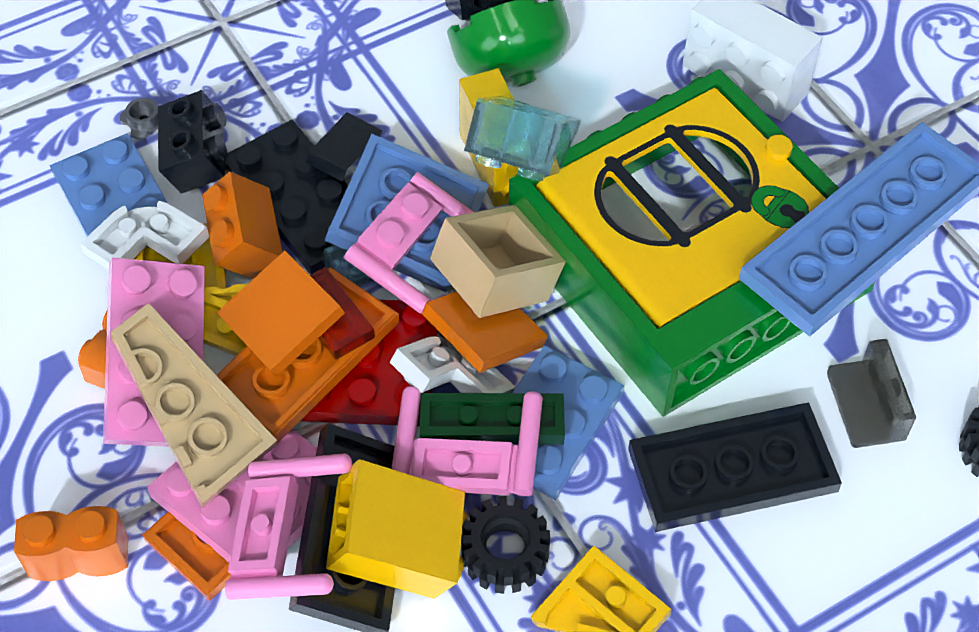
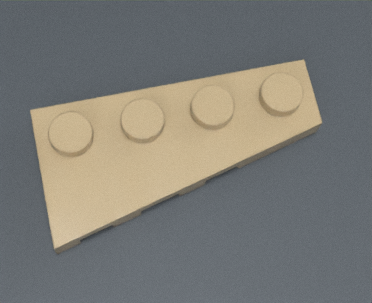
M149 303L111 331V339L202 508L245 473L250 462L259 461L276 446V438Z

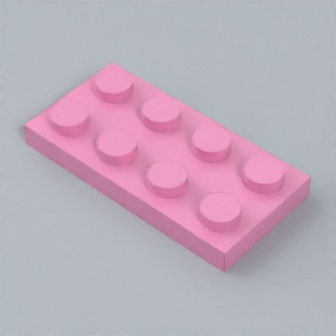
M114 257L109 262L103 444L169 447L111 339V331L149 303L203 360L205 266Z

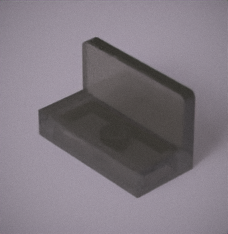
M887 338L869 341L862 361L830 365L826 374L853 448L906 441L917 417Z

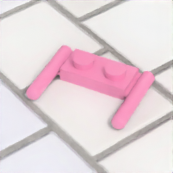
M417 172L362 233L358 241L348 249L344 259L422 314L426 302L431 301L430 298L395 274L393 270L437 220L442 211L451 217L473 213L474 211Z
M414 386L406 387L403 390L391 469L455 488L465 493L533 495L543 397L540 393L530 391L524 395L518 445H513L512 442L429 438H417L415 440L421 392Z
M348 454L250 462L248 467L250 480L245 482L228 568L231 578L225 583V595L228 600L325 595L332 591L334 582L327 573L283 576L299 487L296 483V478L348 473L352 466V459Z

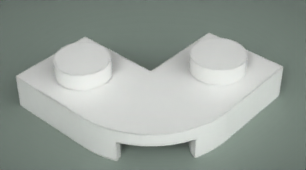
M158 201L157 207H141L127 211L125 205L120 207L84 239L80 245L84 255L108 270L112 257L134 259L146 246L174 263L183 264L209 238L207 226L174 206Z
M428 337L400 347L396 350L390 361L403 375L404 379L410 385L418 388L421 393L447 382L453 384L461 393H512L515 389V386L495 367L479 373L458 351L439 346L441 344L439 337Z

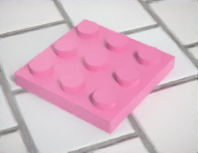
M292 429L259 461L316 456L317 448ZM176 461L147 486L149 496L174 515L189 530H192L201 540L209 544L225 560L230 562L245 482L250 480L248 470L202 508ZM312 476L296 478V483L299 487L288 548L302 535Z

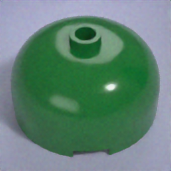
M538 0L510 1L471 15V20L468 21L469 26L461 30L459 24L452 25L446 31L454 58L460 69L467 76L499 68L505 82L512 81L514 87L524 86L536 81L535 74L554 65L564 54L570 39V23L563 0H548V2L539 3Z

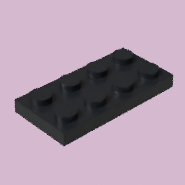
M291 119L228 152L227 158L224 159L225 170L270 189L279 237L311 277L343 260L348 251L324 241L348 184L306 163L308 153L315 145Z
M809 402L629 440L628 451L655 532L837 493L842 485Z
M327 423L320 430L316 456L345 453L351 457L352 465L360 459L391 469L395 446ZM341 474L312 476L294 575L327 573L332 577L334 586L332 591L325 595L291 596L288 610L360 632H389L395 588L326 569L337 482Z

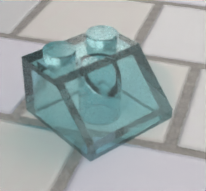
M503 96L477 98L464 151L476 154L475 161L482 165L501 168L502 163L519 167L517 174L522 177L543 181L544 175L552 176L559 173L577 134L581 119Z

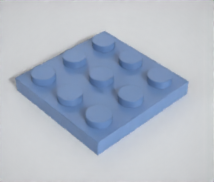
M371 134L324 241L348 250L358 241L362 233L417 172L474 212H479L489 184ZM442 211L437 220L394 270L447 292L451 284L430 260L444 219L451 217Z

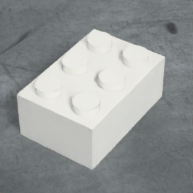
M700 0L691 9L682 66L691 70L694 74L703 77L721 69L764 113L783 122L809 94L823 37L754 0Z

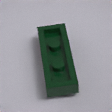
M421 393L420 438L512 442V444H518L523 398L526 393ZM540 393L543 397L538 444L564 445V393Z

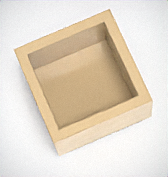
M516 205L445 218L430 260L478 318L547 302L566 262Z

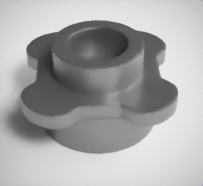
M135 99L120 114V122L123 125H128L131 129V136L134 139H145L158 129V106L152 99Z

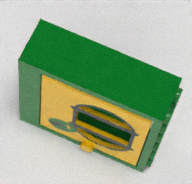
M718 69L705 77L701 76L694 79L688 86L672 94L661 96L655 103L638 112L627 114L621 121L606 129L594 131L585 140L567 149L558 150L545 161L531 168L522 169L509 179V206L516 205L566 261L554 288L661 416L665 417L803 333L801 329L739 279L741 267L836 192L839 187L721 69ZM699 137L715 140L751 177L752 188L749 196L743 197L691 142ZM675 150L731 207V209L690 232H683L631 175ZM617 183L669 241L644 239L622 229L606 212L601 198V190ZM875 282L871 284L866 290H864L848 305L865 296L866 294L870 293L873 290Z

